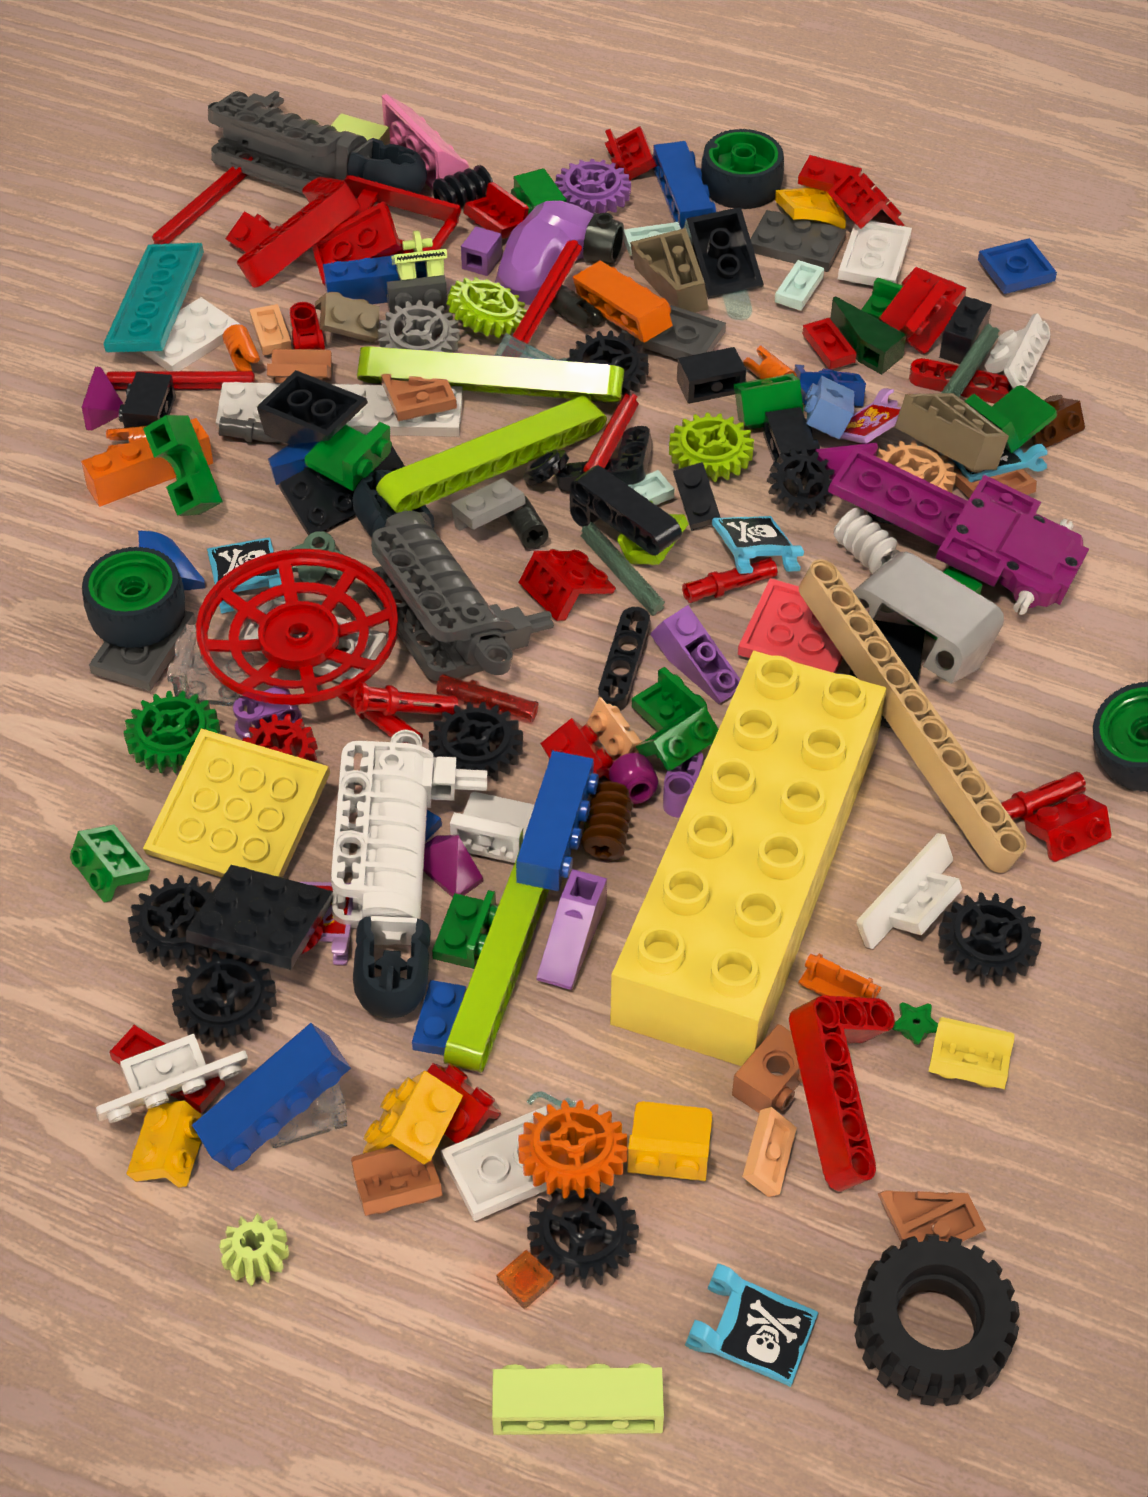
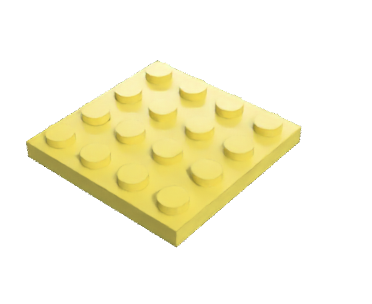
M201 729L143 849L147 855L221 878L231 864L283 878L331 773L329 767Z

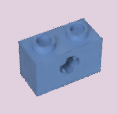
M821 376L817 385L812 383L805 397L807 401L804 411L807 412L806 424L840 440L854 414V391Z

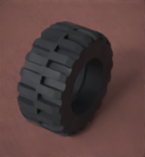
M926 1234L923 1242H918L917 1238L912 1236L903 1239L899 1249L891 1245L882 1252L880 1261L875 1260L868 1269L865 1281L862 1283L854 1311L853 1323L857 1326L854 1335L857 1347L865 1349L862 1359L868 1369L877 1367L879 1370L877 1380L887 1388L893 1383L899 1387L897 1395L909 1400L911 1394L921 1397V1404L934 1406L937 1398H943L944 1404L949 1406L958 1404L963 1395L969 1400L980 1395L984 1386L990 1387L998 1378L1017 1340L1019 1326L1016 1322L1020 1312L1018 1302L1015 1300L1011 1301L1015 1292L1009 1279L1001 1280L1000 1275L1003 1269L995 1260H991L988 1263L982 1258L985 1251L976 1245H973L971 1250L961 1246L962 1239L950 1236L948 1242L939 1241L938 1234ZM920 1290H934L951 1296L965 1308L971 1318L974 1328L972 1339L968 1344L951 1350L934 1349L919 1343L908 1334L899 1319L897 1307L900 1300L904 1296Z

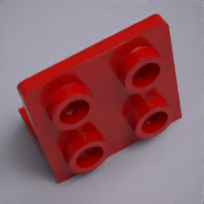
M851 168L827 192L860 229L880 210H883L896 225L904 226V223L898 218L902 213L892 202H889L890 200L877 186L871 189L875 184L865 173L859 176Z
M555 549L534 551L518 582L546 611L551 612L552 617L556 621L566 620L579 594H613L616 589L608 580L606 573L594 567L588 561L589 558L585 553L575 549L572 551H558Z

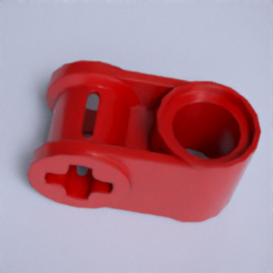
M298 302L292 305L290 308V321L294 349L325 350L323 333L320 330L314 305L308 302Z

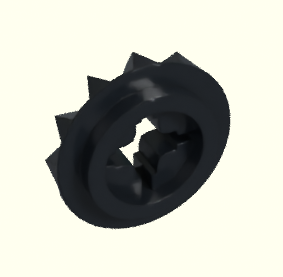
M552 450L543 454L526 468L523 479L529 485H536L546 479H550L560 469L565 467L569 460L565 450Z

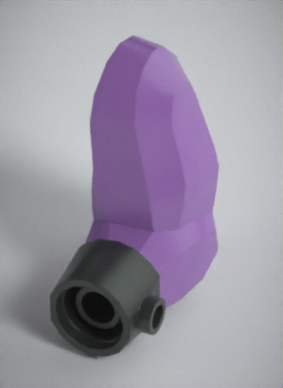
M545 201L537 205L525 220L512 230L498 268L495 283L499 282L504 288H510V292L513 295L520 296L518 301L524 302L525 305H531L567 241L576 240L582 246V251L577 260L584 258L585 261L598 262L601 260L606 263H614L621 251L624 224L613 219V216L609 213L593 214L577 205L564 201Z

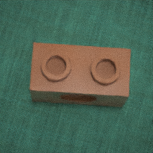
M777 1024L734 1075L732 1096L760 1113V1110L770 1107L776 1111L778 1109L784 1111L794 1097V1090L800 1083L803 1084L791 1031ZM771 1072H780L784 1075H774Z

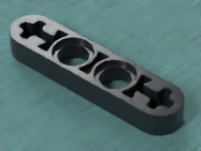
M629 607L622 612L598 687V698L602 697L606 704L617 706L620 711L628 704L649 634L650 615L648 611L641 607ZM638 621L635 631L630 630L633 622ZM623 643H632L636 645V648L626 651L619 646ZM616 667H625L629 672L624 675H617L612 670ZM613 686L618 687V694L614 698L610 697Z

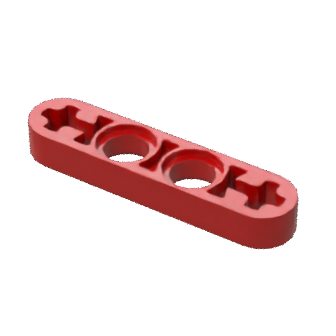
M925 358L916 359L911 363L909 380L915 386L942 392L949 382L945 378L952 377L958 365ZM976 370L974 376H972L960 395L969 398L975 394L983 401L995 404L1013 388L1004 375ZM981 383V384H985V385H987V386H989V387H987V388H979V387L975 386L974 384Z

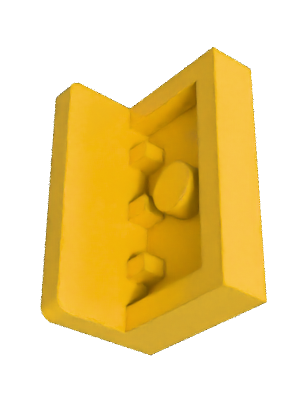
M185 1100L149 1108L126 1174L135 1182L166 1177L178 1188L186 1187L201 1143V1139L192 1124L202 1115Z

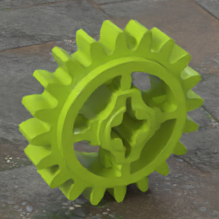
M474 277L473 281H470L468 278H464L463 282L457 280L455 286H451L446 305L450 306L448 311L455 314L454 319L461 320L464 323L463 327H470L475 333H484L487 337L495 335L497 338H500L501 334H504L509 338L512 333H515L527 312L524 309L525 303L518 301L520 296L513 295L510 292V288H504L499 282H490L489 279L479 280L477 277Z
M707 412L705 417L702 418L694 414L693 421L683 419L682 426L675 425L674 433H670L669 455L672 456V464H679L678 469L703 462L707 476L711 477L714 482H717L718 477L721 476L729 480L731 472L739 476L741 468L748 469L749 461L753 460L754 439L751 438V431L744 430L743 422L735 425L734 417H730L727 420L723 419L722 413H719L716 417H711L710 413Z

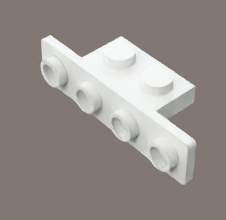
M1036 313L1031 316L1025 328L1016 332L1009 330L1001 334L985 364L987 372L996 374L1004 371L1013 389L1019 385L1026 387L1050 339L1048 324L1042 321L1039 314Z
M937 833L859 917L856 923L866 948L874 949L892 928L922 935L963 890L959 878L942 874L953 862V856L945 834Z
M191 1034L120 1061V1066L131 1094L97 1106L96 1115L98 1120L108 1119L109 1123H114L129 1117L132 1114L131 1109L145 1104L147 1109L167 1102L169 1100L168 1095L181 1090H183L184 1094L198 1091L206 1086L205 1081L217 1076H220L221 1080L232 1078L243 1072L241 1067L245 1066L248 1060L246 1051L238 1052L206 1065L195 1035Z

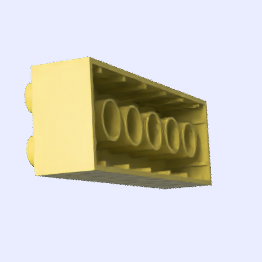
M757 651L752 652L611 974L610 1025L742 1066L764 1041L876 747L886 687L861 681L851 675L836 674L793 662L786 657L771 656Z

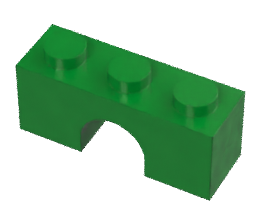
M165 415L143 428L154 458H164L175 471L176 481L166 486L177 516L200 515L223 502L189 415Z

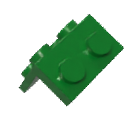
M1023 385L1016 386L993 406H990L975 394L965 400L966 404L1009 436L1005 448L1011 453L1057 417L1054 407Z
M379 422L365 435L345 425L329 441L318 442L305 456V465L354 491L358 483L373 472L391 453L390 426Z

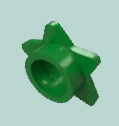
M904 1002L900 1003L901 1017L894 1023L892 1028L894 1031L901 1032L905 1038L913 1041L916 1045H919L929 1033H936L938 1023L931 1018V1004L927 1003L915 1008ZM913 1020H918L920 1023L914 1024Z

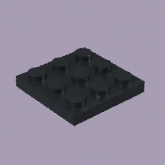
M231 864L187 928L186 942L291 970L332 904L333 891Z

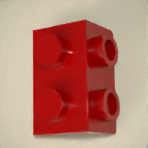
M641 126L617 139L611 129L605 131L609 140L605 142V145L611 157H613L611 162L616 163V169L624 168V174H629V181L657 166Z
M809 155L798 175V184L828 192L851 168L859 176L862 174V168Z
M495 182L488 183L486 197L465 203L463 213L474 220L476 224L481 225L487 230L501 233V238L506 239L510 236L512 230L528 216L529 207Z
M244 211L225 239L246 253L279 226L273 229L269 227L271 223L261 215L256 214L253 217Z
M571 718L540 743L549 758L552 751L593 758V773L599 774V778L604 775L609 779V770L614 761L605 749L598 748L596 742L599 738L588 724L581 726Z
M1084 794L1072 795L1065 802L1053 807L1041 808L1036 814L1024 818L1026 831L1046 842L1048 857L1054 862L1108 840L1112 836L1107 806Z
M432 1063L427 1070L429 1074L463 1095L444 1133L454 1143L457 1144L476 1136L488 1118L497 1120L501 1112L492 1105L495 1099L479 1087H476L475 1090L465 1082L468 1076L456 1066L449 1064L447 1067Z

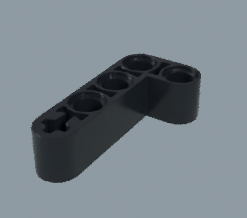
M595 465L570 483V514L574 521L582 528L588 526L590 522L595 523L597 520L602 519L643 550L655 556L681 538L682 531L680 525L671 515L599 465Z

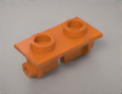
M820 953L817 956L813 954L808 956L805 963L807 969L798 984L820 995L876 998L882 988L874 984L872 978L866 979L848 969L845 970L841 966L823 958V955Z

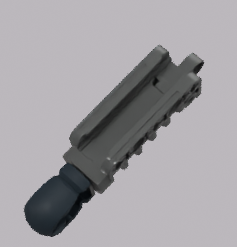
M235 91L219 102H213L208 105V121L223 128V137L211 148V160L218 165L227 168L234 167L235 169L240 167L242 173L303 193L302 189L307 183L318 177L344 180L348 175L417 194L425 186L427 179L426 165L416 151L395 144L384 145L383 141L375 138L367 141L364 136L349 131L339 132L335 127L331 125L321 126L313 119L303 120L295 113L285 114L281 109L277 108L284 103V98L279 97L280 92L274 91L266 97L255 93L248 97L243 92ZM252 156V158H253L254 160L249 161V160H246V159H243V158L249 159V158Z
M377 470L371 472L358 483L354 490L353 509L356 517L371 536L372 553L381 565L372 570L384 580L391 590L394 599H399L403 602L396 604L399 624L398 636L425 675L434 681H447L484 670L492 675L507 673L511 666L512 650L527 647L532 633L553 628L554 623L551 620V612L546 611L525 616L519 607L501 610L498 604L489 606L435 532L434 516L426 505L412 511L396 513L376 491L379 481L392 471ZM366 585L368 592L381 611L384 610L383 603L376 593ZM417 641H428L432 645L427 647L421 646Z

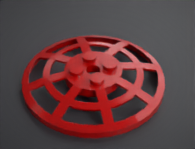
M321 549L282 550L259 556L241 564L228 572L213 586L199 609L196 622V639L202 660L210 673L237 694L270 704L300 705L316 703L352 691L358 683L366 682L383 666L397 640L399 627L397 605L391 590L384 580L370 567L356 559ZM292 566H321L344 573L335 587L314 582L295 583ZM279 569L282 585L267 589L252 597L248 602L233 592L237 586L250 578L270 570ZM356 578L364 582L376 593L383 603L384 610L366 617L359 603L346 594ZM297 593L318 594L327 598L320 605L309 601H298ZM284 596L285 604L277 606L267 614L257 609L270 600ZM224 601L238 611L230 625L229 640L208 639L210 621L219 604ZM341 603L352 613L356 620L338 625L332 611ZM247 618L259 625V639L239 640L241 629ZM388 621L387 643L376 660L361 657L368 644L369 628ZM302 632L306 633V635L301 638H294L291 636L293 634H300ZM359 632L358 643L352 654L337 649L340 637ZM210 651L231 652L238 667L250 677L240 683L234 681L216 666ZM262 651L269 661L259 670H256L246 661L242 652ZM327 659L342 664L325 675L316 678L314 676L313 667L325 662ZM282 667L299 670L301 680H282L271 676ZM351 668L364 670L337 686L321 691L317 689L318 685L337 679ZM264 683L279 688H303L304 693L293 695L273 694L255 690L254 688Z

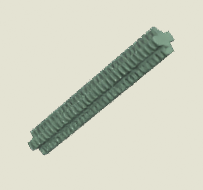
M991 324L985 325L942 393H953L958 398L961 396L960 394H962L983 359L991 350L990 348L998 339V332L1000 330L997 327L994 328Z
M590 522L588 526H584L581 531L583 533L580 536L652 616H655L658 611L665 608L663 606L665 601L647 583L643 576L631 566L632 564L622 556L623 554L611 544L612 542L607 539L603 532H600L601 530L593 522Z

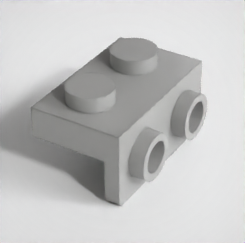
M502 478L451 503L455 528L459 531L467 527L474 530L525 505L526 502L524 493Z

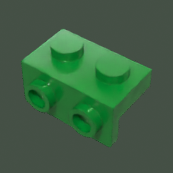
M666 667L658 670V682L634 696L631 705L657 731L686 712L705 706L708 710L705 700L700 695H695L678 675H673Z

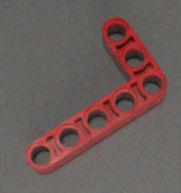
M318 177L307 183L303 187L302 192L309 204L237 260V265L253 288L268 282L360 208L359 202L344 180Z
M822 995L793 1009L789 1015L790 1030L823 1174L828 1185L835 1191L841 1192L872 1179L876 1172V1162L847 1043H864L893 1028L895 1023L894 1013L889 1004L879 998Z

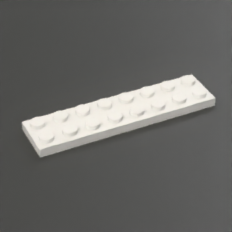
M223 382L215 423L217 432L221 416L247 421L248 418H254L256 422H261L257 406L281 383ZM332 384L367 398L368 403L346 424L365 435L379 422L390 426L391 436L459 437L462 386L451 387L456 397L457 408L398 421L383 385Z

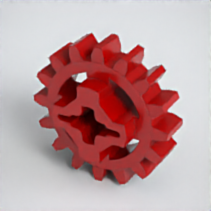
M272 714V722L269 723L262 718L259 719L261 727L259 729L250 727L248 730L251 738L247 737L242 740L312 762L317 761L315 750L318 749L312 728L310 726L305 727L301 718L293 723L290 714H286L283 720H278L277 715Z

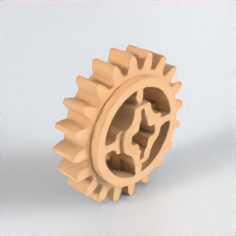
M899 441V446L896 448L891 444H887V451L878 450V458L952 493L956 473L953 472L954 464L948 463V456L943 455L939 457L937 450L928 449L926 444L917 446L916 441H912L911 445H905L903 441Z

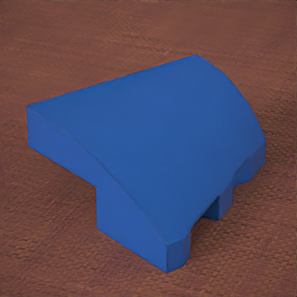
M795 364L794 372L800 379L804 405L807 403L805 397L812 383L817 385L821 376H824L853 390L854 406H863L866 382L859 374L838 372L824 368L818 372H806L804 365Z
M318 442L289 444L268 458L276 485L308 467L305 465L304 458Z
M138 531L139 547L158 550L172 559L181 576L184 591L205 589L204 578L171 538L158 532Z

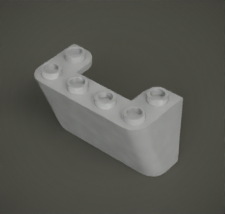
M899 552L853 590L864 608H870L869 615L873 621L879 610L886 613L896 611L938 637L923 667L951 684L980 669L1004 623V615L996 604L909 552ZM941 651H947L952 654L954 665L951 669H944L939 665L937 658Z

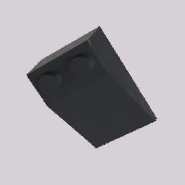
M741 207L686 218L684 228L687 230L704 279L708 299L764 286Z
M295 370L257 406V410L265 435L286 444L329 441L368 401L365 397Z

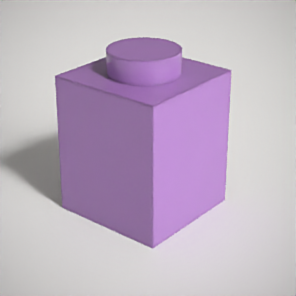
M475 227L461 245L462 269L484 276L490 274L502 257L501 233Z

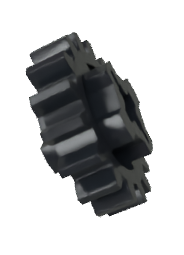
M792 448L787 456L781 453L777 462H773L769 470L771 473L767 478V482L773 485L768 493L777 494L778 497L774 503L776 505L782 502L786 504L784 509L786 513L791 508L796 509V515L800 516L803 510L806 509L810 516L813 515L816 508L822 510L827 504L826 501L829 502L833 494L828 492V489L832 482L830 479L835 471L833 469L826 470L825 467L829 462L827 459L821 462L817 460L819 452L816 451L812 456H809L806 448H803L800 454H797L794 448ZM795 465L794 469H787L788 467ZM817 492H820L815 497L808 499V495H815Z

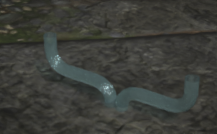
M542 1091L533 1093L527 1100L529 1105L538 1097H542L557 1106H561L562 1101ZM569 1097L565 1099L568 1102L569 1107H574V1105L576 1104V1102L574 1100H571Z

